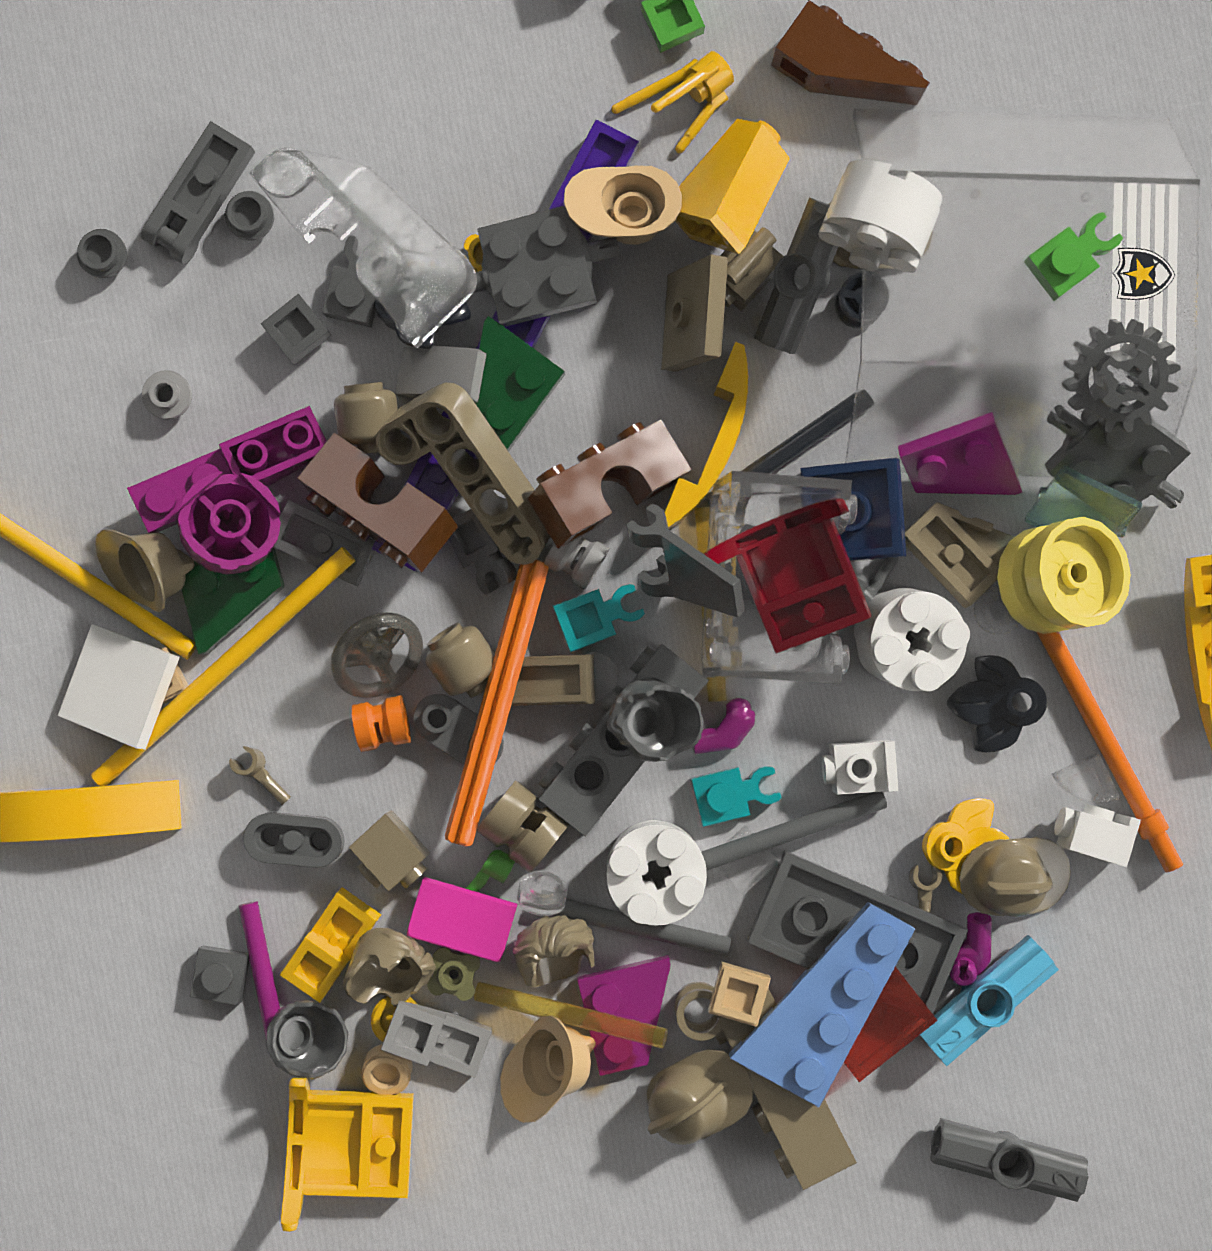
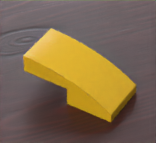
M341 887L312 930L299 945L280 976L320 1003L351 960L359 938L374 927L382 914Z

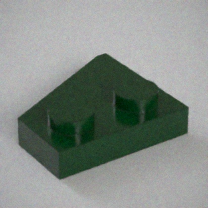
M488 316L483 324L479 350L486 353L479 399L478 402L474 403L509 452L563 379L565 371Z
M275 547L263 562L242 573L226 575L213 572L194 561L195 566L185 574V585L181 590L198 654L203 655L214 650L218 642L234 628L240 627L254 614V611L264 602H268L285 587Z

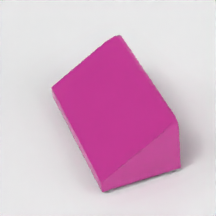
M423 877L409 922L407 936L490 961L500 962L505 951L518 904Z

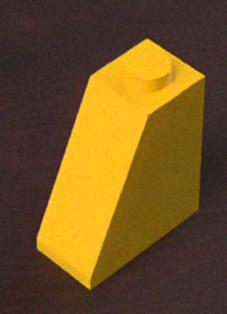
M736 119L680 184L682 206L675 222L691 240L736 254H740L746 247L790 159L778 144L781 141L779 134L768 123L761 120L753 122Z

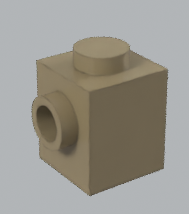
M392 810L385 813L349 846L350 850L362 862L358 866L362 875L374 887L378 888L380 885H383L388 892L397 883H400L405 889L408 888L427 870L421 861L430 854V851Z

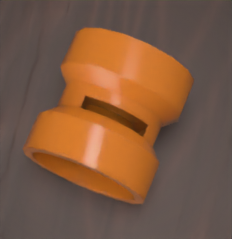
M402 695L386 698L383 704L373 706L369 702L352 705L354 733L361 752L375 750L381 743L390 742L395 746L411 743L409 719Z

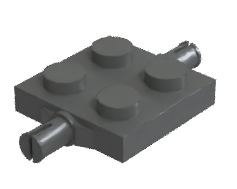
M565 206L477 228L483 251L482 271L459 277L456 276L454 280L459 297L487 290L494 299L499 323L506 327L596 304L597 301L591 280L593 262L621 256L617 237L588 243L579 227L568 216Z
M1122 402L1118 408L1128 406L1130 403ZM1062 405L1054 407L1056 413L1052 410L1050 411L1047 422L1065 433L1066 437L1062 446L1044 464L1048 474L1120 523L1136 506L1150 495L1156 497L1170 509L1177 507L1175 500L1178 503L1182 502L1184 492L1167 482L1166 479L1191 452L1183 441L1154 420L1148 426L1138 418L1134 419L1133 430L1129 433L1122 430L1116 422L1114 428L1109 433L1099 427L1098 420L1089 425L1084 420L1070 413Z

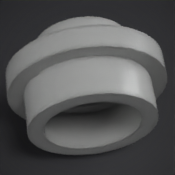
M164 370L156 372L144 383L142 389L143 404L152 415L160 419L170 420L178 418L187 411L191 404L192 391L189 383L184 377L174 371ZM165 386H171L173 389L172 398L167 402H160L158 398L159 391Z

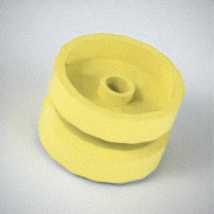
M1080 517L1024 530L1011 539L1000 557L997 580L1001 599L1011 617L1028 630L1046 634L1085 628L1108 622L1119 613L1128 596L1131 574L1127 553L1118 537L1103 523L1086 517Z

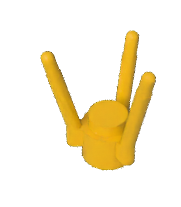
M710 51L699 61L693 59L682 69L614 104L611 107V111L614 114H618L683 81L651 105V111L657 113L686 93H689L698 103L703 102L705 99L708 103L676 145L675 151L680 154L693 141L714 111L728 100L724 90L733 84L734 75L724 58L717 52Z

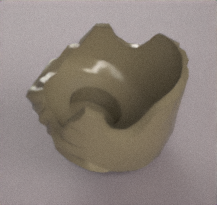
M557 915L552 918L543 916L517 935L516 942H514L513 954L526 986L539 987L577 974L581 967L583 955L587 957L590 967H594L593 932L584 920L578 918L572 920L565 915Z
M373 928L364 933L355 946L343 981V989L353 1000L364 1004L378 994L387 995L391 998L392 1006L397 1007L399 1001L405 1002L412 994H416L423 985L428 984L436 966L431 954L425 952L423 946L419 945L414 938H409L401 932L389 928Z

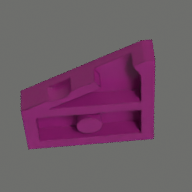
M993 412L898 446L901 462L915 493L1017 495L1023 493Z
M669 955L577 977L590 1036L596 1042L593 1049L600 1076L648 1065L671 967Z

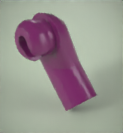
M744 698L730 700L726 704V716L720 725L715 728L703 729L701 739L693 747L694 754L737 748L755 724L756 715L752 711L750 702Z
M974 912L967 916V938L962 943L950 972V978L959 986H969L974 983L977 976L985 970L991 961L992 918L988 914Z

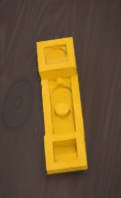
M736 341L714 392V396L731 402L698 484L696 485L681 478L677 481L665 510L669 530L693 512L715 485L729 460L739 436L748 395V364L745 345Z
M1211 554L1186 558L1184 611L1194 690L1202 723L1212 750Z
M179 780L38 791L0 792V842L88 838L182 828Z

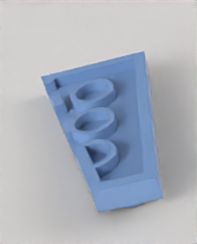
M867 902L825 948L822 956L792 984L793 987L778 1004L766 1012L759 1020L758 1026L743 1042L740 1041L729 1053L730 1059L820 1107L915 928Z

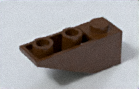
M808 0L776 46L771 63L772 67L812 93L917 105L930 84L929 81L923 78V74L917 66L906 60L898 61L883 51V46L876 38L867 33H857L843 23L842 17L835 10L825 5L819 7L810 0Z

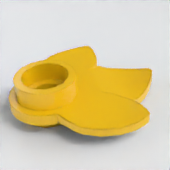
M975 798L956 804L947 822H939L933 825L926 832L922 841V850L927 861L934 868L944 871L950 886L960 894H962L959 881L962 863L969 853L984 842L1009 839L1000 830L990 828L994 812V803L991 800ZM949 838L952 839L953 843L950 855L945 851V843Z

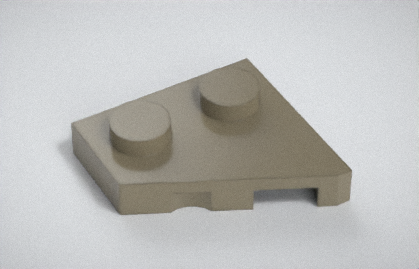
M938 502L928 508L905 531L906 547L964 608L971 606L997 581L1000 557L1008 542L1015 536L994 529V524L980 518H967L959 510Z

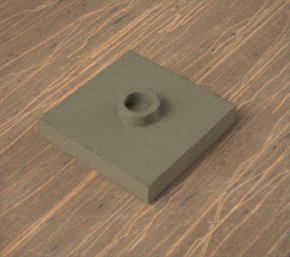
M710 254L667 275L661 370L678 372L719 358L722 355L727 257Z

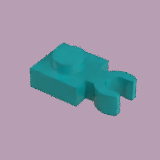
M634 585L621 586L614 592L612 599L605 602L600 590L597 589L553 606L570 652L615 636L616 632L612 621L620 619L624 622H635L645 615L644 609L630 613L624 611L621 607V599L625 595L636 591Z
M770 766L759 767L750 774L749 778L743 780L739 767L692 777L691 782L702 826L751 815L747 802L756 799L763 804H773L782 798L779 791L764 794L759 789L760 780L764 776L776 774L775 769Z

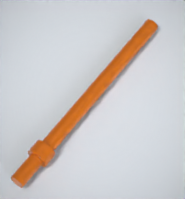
M1037 632L1135 817L1141 820L1138 828L1141 839H1148L1166 873L1180 868L1183 862L1166 832L1169 826L1160 809L1154 810L1060 633L1042 634Z

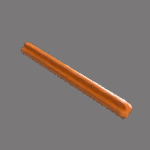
M537 559L533 563L519 565L494 655L491 673L488 677L444 835L445 839L451 843L471 846L474 842L549 570L544 562Z

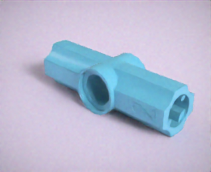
M1026 935L985 972L979 974L974 983L969 986H962L960 993L916 1031L940 1060L948 1066L988 1030L1006 1024L1013 1016L1015 1007L1059 969L1032 937ZM989 989L996 990V1004L987 1011H979L977 1001L981 993Z

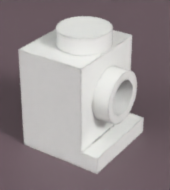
M875 740L829 744V755H822L824 784H832V792L837 795L898 791L895 741ZM864 759L868 763L869 769L865 776L858 778L852 772V765L856 760Z
M1085 803L1083 812L1063 807L1055 822L1054 832L1058 836L1056 844L1081 854L1127 867L1141 820L1116 813L1114 821H1112L1115 812Z

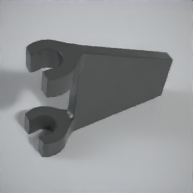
M651 504L646 508L648 522L652 524L650 526H639L633 520L626 524L629 538L633 544L643 548L658 547L663 549L664 555L656 559L658 570L663 575L652 577L644 570L638 574L640 587L645 594L652 597H674L737 618L745 612L740 579L668 529L666 514L661 507Z

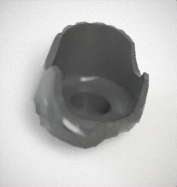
M637 680L634 683L628 684L616 696L609 713L607 727L619 739L621 744L629 748L636 759L659 762L667 761L671 757L693 748L701 739L704 721L703 716L700 714L701 707L698 702L694 701V696L690 693L663 682Z

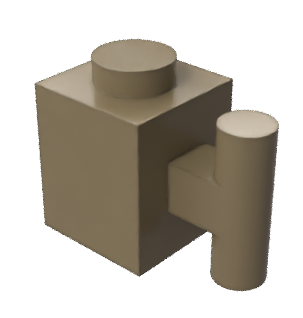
M762 227L758 232L754 230L746 247L740 254L725 250L720 255L727 257L728 261L725 294L726 307H730L733 304L742 311L773 278L775 266L784 256L773 247L777 240L768 229Z

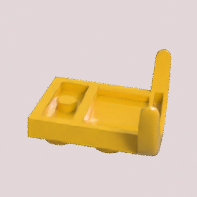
M292 1078L288 1085L289 1114L281 1214L282 1230L291 1232L297 1229L304 1195L408 1198L414 1093L385 1095L361 1091L310 1090V1083L307 1078Z

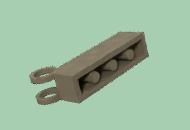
M692 982L685 985L675 998L674 1009L678 1026L687 1037L698 1041H705L716 1037L719 1045L729 1042L733 1050L740 1041L743 1042L756 1028L755 1026L713 1015L703 1023H694L684 1016L686 1006L697 998L710 1000L714 987L705 982ZM769 988L760 1019L771 1007L774 1008L777 1005ZM745 1067L749 1072L753 1083V1091L759 1103L751 1108L764 1134L774 1131L781 1145V1148L775 1150L774 1154L787 1179L796 1175L802 1189L805 1190L857 1163L825 1099H823L820 1107H817Z

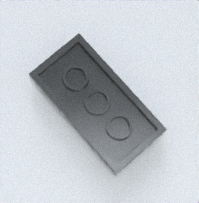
M784 850L748 934L747 942L810 969L822 956L825 948L869 902L915 928L878 999L930 1021L968 929Z

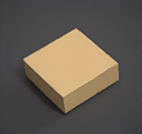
M721 961L708 1006V1013L757 1027L771 977L767 974Z

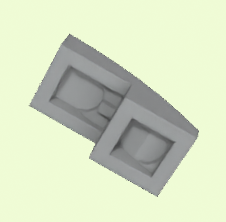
M412 346L403 347L395 395L417 398L435 386L447 382L461 386L474 402H478L486 353L479 349L432 346L431 349Z
M399 1001L381 1050L428 1066L429 1062L475 1078L490 1039L492 1027L441 1010Z

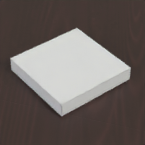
M91 624L58 716L131 747L146 750L180 657L102 626Z

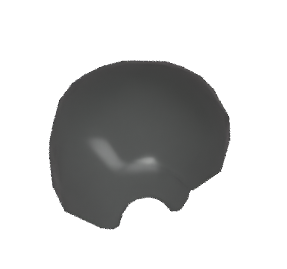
M296 1000L294 1003H287L278 1009L267 1028L266 1048L275 1066L282 1071L296 1077L316 1079L335 1070L346 1054L348 1030L336 1009L315 1001Z

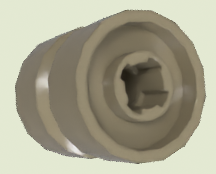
M515 780L478 826L477 832L496 847L507 845L509 847L508 857L528 873H531L556 843L569 823L549 807H537V796Z

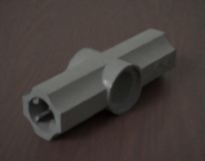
M809 197L787 255L781 258L775 266L773 274L775 285L754 336L762 344L789 354H795L817 298L824 294L829 286L831 278L829 269L839 246L823 241L818 233L830 204ZM806 264L810 271V279L806 287L800 290L795 284L794 276L798 267Z
M940 1118L938 1125L934 1128L930 1156L933 1164L997 1180L1008 1189L1018 1190L1027 1188L1078 1202L1080 1196L1085 1193L1089 1176L1087 1170L1088 1160L1084 1156L1021 1140L1008 1131L991 1132ZM1011 1150L1018 1151V1159L1012 1167L1007 1169L999 1168V1161L1006 1152Z

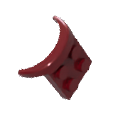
M842 498L822 500L785 513L745 530L704 553V555L717 564L736 556L775 654L870 619L872 616L833 520L834 517L849 512L846 502Z

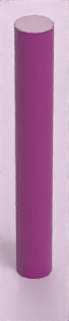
M258 901L238 905L267 1040L268 1025L278 1009H280L259 904Z

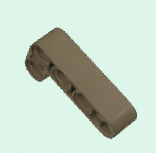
M447 382L435 386L401 406L380 428L375 438L376 447L379 454L392 464L405 465L428 452L433 454L508 560L516 564L525 565L533 563L540 556L551 537L527 499L533 493L534 488L470 395L461 386ZM436 407L444 410L450 419L442 416ZM400 430L406 432L410 436L411 440L406 438ZM465 449L472 451L478 459L471 457ZM494 490L501 492L505 498L498 496Z

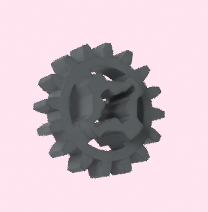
M1109 319L1107 333H1103L1100 329L1092 326L1089 328V334L1092 339L1089 344L1086 345L1079 341L1073 343L1076 351L1080 353L1078 359L1064 360L1063 365L1073 371L1074 375L1062 381V387L1067 391L1076 392L1067 403L1075 411L1084 409L1080 418L1089 425L1098 420L1099 427L1105 432L1110 433L1116 422L1126 433L1132 432L1133 420L1137 418L1149 426L1153 423L1149 411L1154 407L1163 411H1167L1169 408L1162 399L1164 393L1178 392L1179 386L1170 382L1168 378L1169 375L1180 371L1181 365L1174 361L1166 360L1176 350L1174 345L1167 341L1158 343L1163 333L1152 326L1144 331V323L1136 319H1131L1126 329L1122 322L1117 319ZM1124 343L1120 350L1104 352L1111 346ZM1108 365L1117 370L1122 369L1134 385L1131 387L1125 382L1120 383L1114 378L1115 374L1107 369ZM1152 365V378L1150 382L1149 368ZM1092 367L1094 383L1089 388V374ZM1137 400L1128 406L1118 408L1122 402Z

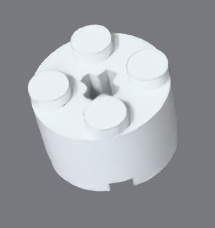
M868 159L851 161L841 176L819 230V237L829 244L842 247L851 252L849 261L862 269L876 271L879 265L883 264L904 272H915L940 212L939 208L943 201L941 193L929 181L911 171H908L905 180L888 174L892 164Z
M898 588L882 592L868 603L872 616L870 619L855 624L854 638L856 639L859 653L857 655L860 662L870 674L905 690L926 692L938 689L940 685L956 673L965 656L967 643L970 639V630L958 610L948 600L930 592L912 588ZM909 631H912L911 635L914 637L912 644L905 639Z
M648 820L627 828L613 844L606 866L607 885L613 901L625 915L636 923L654 926L674 923L687 916L704 895L707 872L703 855L687 832L668 822ZM656 860L660 867L669 866V870L663 873V881L655 883L651 877L643 878L642 875L648 872L647 863Z

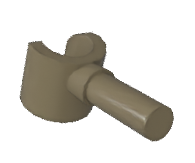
M243 746L252 756V765L245 770L240 762L230 758L229 765L232 771L239 775L253 777L283 805L291 796L265 769L266 761L263 753L258 749Z
M917 864L911 868L909 880L911 885L917 889L919 908L931 913L932 890L940 885L942 872L932 866L933 879L926 886L918 879L919 867Z

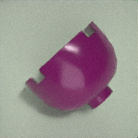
M215 472L196 481L182 499L177 520L181 543L192 560L209 571L226 575L246 572L263 562L277 543L281 525L279 505L269 488L253 476L240 473L239 476L233 474L222 475L223 472Z

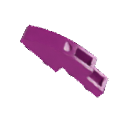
M307 406L219 444V449L130 486L127 490L147 532H160L178 524L177 520L184 495L196 481L215 472H223L222 475L233 474L237 476L243 473L251 475L265 486H269L307 466L327 440L311 407Z

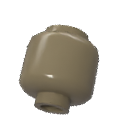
M382 382L344 386L345 393L340 394L334 400L337 433L350 444L356 445V448L365 454L378 452L375 440L377 432L398 410L396 395L391 390L383 389Z
M457 622L441 631L427 643L430 651L425 658V663L446 693L455 696L466 692L472 698L485 691L495 652L476 627H462Z

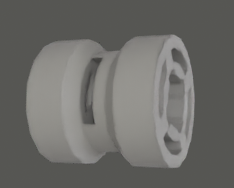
M581 536L560 549H557L556 545L553 544L544 564L554 572L564 571L569 574L572 582L585 590L610 548L599 541L589 542ZM582 548H586L575 568H572Z

